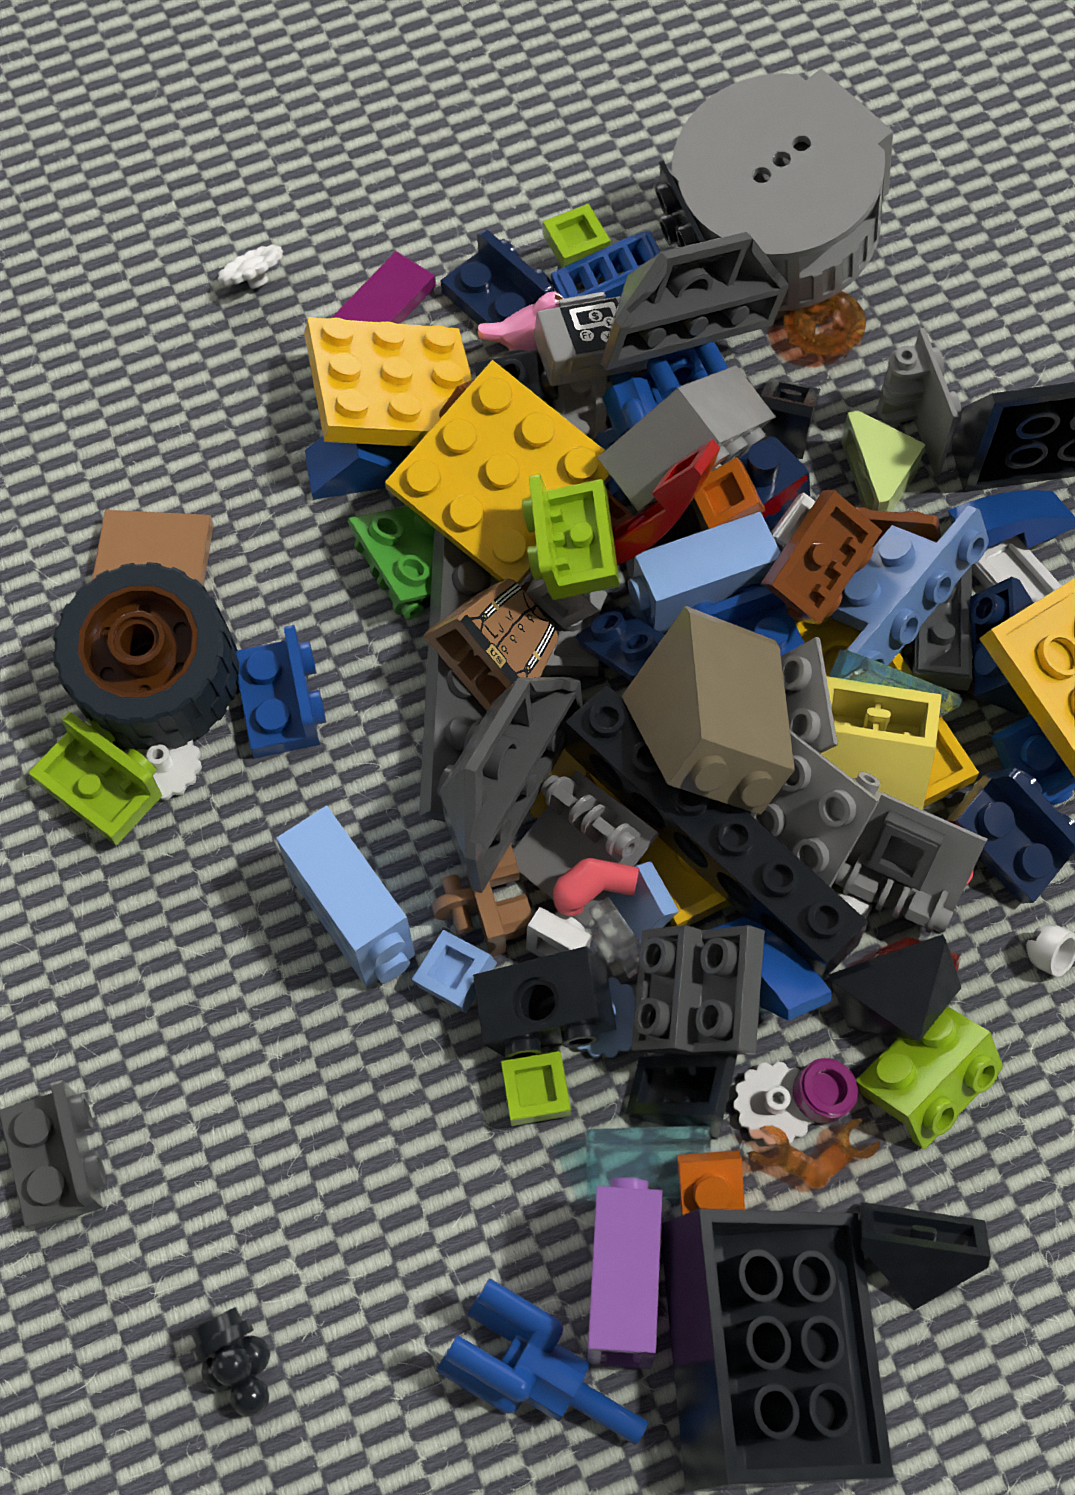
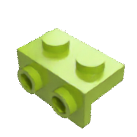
M541 474L529 476L531 497L522 499V507L529 533L535 532L536 545L528 547L529 564L534 580H544L552 600L620 587L608 496L603 479L547 491Z
M68 711L61 718L67 733L28 774L37 785L117 846L163 796L153 777L157 770L147 758L135 749H130L126 754L112 744L115 741L114 736L109 731L101 728L98 722L90 721L89 719L83 722L72 712Z
M947 1006L920 1042L897 1038L862 1073L856 1082L864 1097L904 1123L913 1143L922 1149H926L939 1135L945 1134L952 1128L958 1115L979 1093L987 1091L994 1084L998 1073L1003 1068V1064L991 1032Z

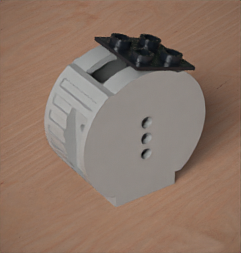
M822 68L807 80L803 79L799 74L778 73L755 76L736 82L712 95L689 117L674 147L672 175L664 160L659 162L661 184L655 186V192L664 213L658 217L663 236L668 245L676 243L679 248L748 232L789 284L779 311L801 309L823 302L849 286L865 269L876 249L881 229L883 198L889 194L893 131Z

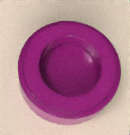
M820 1058L809 1063L798 1073L793 1084V1096L799 1110L806 1117L818 1123H832L842 1118L855 1106L858 1097V1086L854 1075L844 1064L834 1059Z

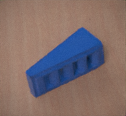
M650 230L641 232L552 272L551 282L556 293H559L563 298L603 292L606 295L605 299L618 297L622 294L627 276L661 251ZM602 277L604 282L598 285L596 279ZM583 283L586 291L579 294L574 284Z

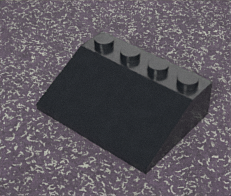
M1075 382L991 393L961 408V422L956 424L952 437V453L963 492L1075 477Z
M697 1209L661 1223V1243L685 1492L754 1489L894 1477L864 1254L860 1248L858 1213Z

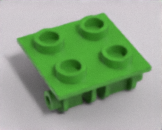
M408 506L350 517L347 522L354 531L356 539L354 547L358 553L363 554L370 565L369 571L373 577L378 578L377 584L380 589L389 590L388 596L393 602L392 608L395 613L403 615L407 620L419 616L424 610L422 601L424 598L431 597L434 527Z

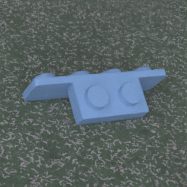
M967 506L937 543L892 525L875 544L870 560L860 571L854 573L842 591V601L839 607L830 616L832 619L862 631L836 662V670L841 679L872 684L879 682L887 666L901 649L915 639L925 620L939 604L949 598L955 584L970 566L982 558L989 544V538L980 509Z

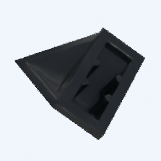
M664 1054L661 1056H639L625 1114L635 1119L718 1139L737 1055Z

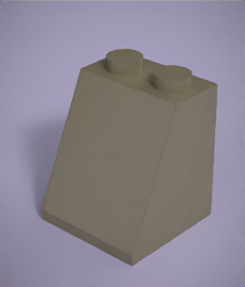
M685 606L626 689L622 698L668 785L761 815L795 771L780 647L771 638Z

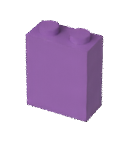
M614 1178L610 1180V1187L597 1186L587 1362L593 1366L651 1369L656 1354L662 1190L648 1189L649 1182L646 1180Z

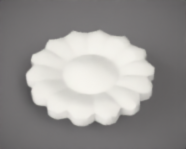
M275 245L260 246L256 250H249L244 255L238 256L232 262L227 263L225 268L218 273V280L220 284H225L226 286L233 283L239 284L247 280L250 288L260 287L269 280L265 272L278 263L277 261L283 257V251L280 246Z
M193 740L187 742L188 745L176 749L158 744L157 746H151L148 750H136L156 768L157 772L153 777L163 795L160 798L161 800L166 801L173 795H183L188 786L196 783V774L201 770L202 765L198 760L201 752L198 747L193 745Z
M763 1062L759 1064L757 1070L750 1069L746 1071L744 1081L737 1084L735 1088L737 1098L733 1102V1108L739 1114L738 1124L748 1129L749 1136L752 1139H762L769 1146H773L778 1142L789 1145L795 1137H804L808 1132L807 1126L814 1123L813 1120L806 1117L799 1110L794 1100L793 1084L800 1072L798 1068L789 1069L783 1062H777L773 1066Z

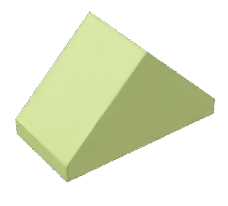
M860 411L848 412L841 443L863 507L875 511L892 512L917 474L925 444Z

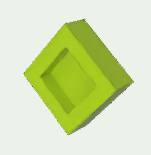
M589 203L542 221L543 236L562 268L611 245L610 238Z
M561 1051L501 1061L511 1126L571 1116V1105Z

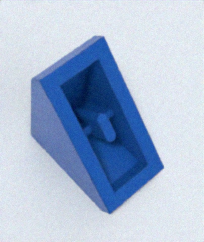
M320 437L305 450L313 500L386 488L385 481L410 454L411 446L324 442V437Z

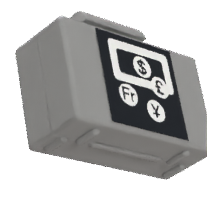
M603 292L560 299L559 307L537 311L534 340L551 386L647 368L646 365L649 359L610 370H605L600 364L621 296L605 299L606 295Z

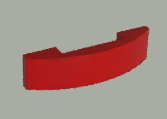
M714 439L669 468L652 492L657 502L612 530L617 565L636 557L654 545L679 520L708 478L715 464L720 447Z

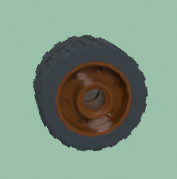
M147 562L146 564L136 565L129 563L121 565L120 568L111 571L106 570L96 575L97 578L87 585L81 586L75 592L76 595L69 604L66 603L60 614L59 625L55 627L53 636L55 651L52 652L54 666L59 672L58 678L63 688L87 719L98 722L101 728L109 731L114 736L115 741L121 743L125 748L148 750L151 746L162 744L167 748L174 747L176 749L188 745L187 742L197 737L201 738L210 731L209 728L213 724L220 721L227 712L226 708L231 699H234L238 688L236 685L237 674H239V660L236 656V651L238 650L214 598L209 596L206 588L197 579L193 580L184 571L175 567H164L161 563Z

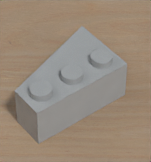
M735 365L675 389L597 458L637 511H640L657 500L652 495V492L673 464L712 439L720 447L713 468L719 464L724 465L738 454L743 456L753 444L766 438L762 428L774 419L775 415Z

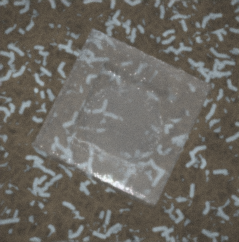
M607 897L588 909L597 931L590 934L591 941L607 965L617 960L628 978H631L638 973L641 945L612 901Z

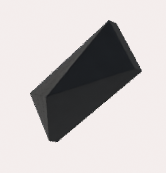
M943 934L828 974L848 1028L920 1042L962 988Z
M860 1202V1248L913 1310L989 1268L991 1254L985 1220Z

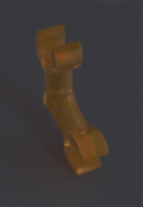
M863 1118L853 1119L842 1124L838 1129L836 1142L814 1159L792 1147L785 1132L771 1125L760 1127V1131L771 1136L776 1141L777 1152L773 1158H766L756 1151L748 1152L747 1155L757 1166L763 1168L778 1166L804 1181L812 1189H822L829 1183L831 1178L853 1160H862L873 1156L879 1149L881 1141L870 1143L862 1151L854 1149L850 1144L849 1135L862 1122Z

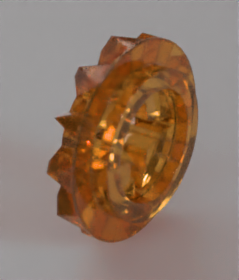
M841 291L818 304L785 311L783 328L787 333L788 345H797L801 348L803 357L812 353L821 355L823 361L826 362L832 355H840L846 358L853 347L860 346L866 328V317L861 305L852 296ZM832 314V329L827 328L823 333H815L816 324L823 323L825 319L828 320Z

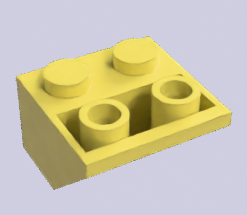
M826 676L838 745L821 753V755L851 778H857L860 772H866L875 776L881 783L878 788L879 791L923 810L936 748L942 694Z

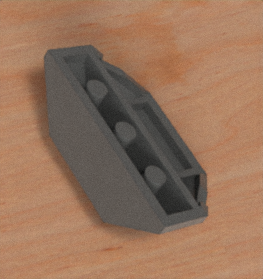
M748 232L662 251L627 276L600 364L605 370H610L773 326L789 284Z
M570 677L518 678L492 702L482 721H475L471 725L466 735L464 750L456 764L448 765L443 771L438 783L437 794L441 798L447 828L472 890L479 893L484 891L541 791L543 783L549 777L565 749V721L583 706L581 683L579 680Z

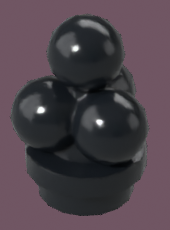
M234 1307L190 1331L196 1347L191 1349V1352L196 1362L209 1356L203 1363L201 1370L202 1381L208 1389L214 1392L231 1390L230 1401L233 1409L244 1417L259 1415L269 1402L268 1386L262 1379L254 1375L260 1374L266 1368L271 1354L269 1345L264 1339L248 1335L254 1331V1328L249 1319L242 1320L237 1308Z

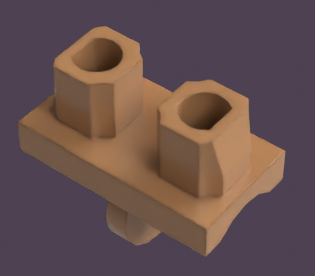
M510 844L482 893L472 890L470 885L469 888L462 889L459 876L453 874L442 879L445 894L438 897L431 905L434 917L437 920H453L458 935L467 934L474 930L470 915L477 912L488 953L492 957L507 953L506 941L526 934L527 926L533 918L526 894L495 902L491 887L520 880L512 845Z

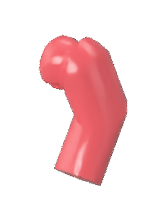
M595 858L583 859L558 878L553 888L554 906L562 915L573 917L582 913L584 906L602 891L634 896L639 867Z

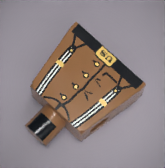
M506 578L473 596L424 634V638L486 711H488L492 702L518 678L540 677L558 642L557 631L542 614L543 610L526 594L531 582H525L519 586L515 580Z

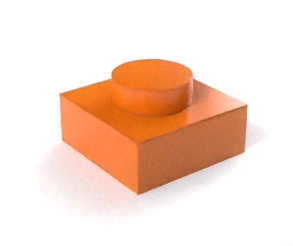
M738 457L711 471L694 497L709 529L757 512L762 513L766 511L745 466Z
M739 1150L677 1155L681 1216L697 1209L745 1210L742 1158Z

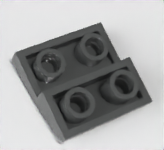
M687 925L642 930L631 1050L645 1053L686 1055L756 1054L765 930L749 925L700 930Z

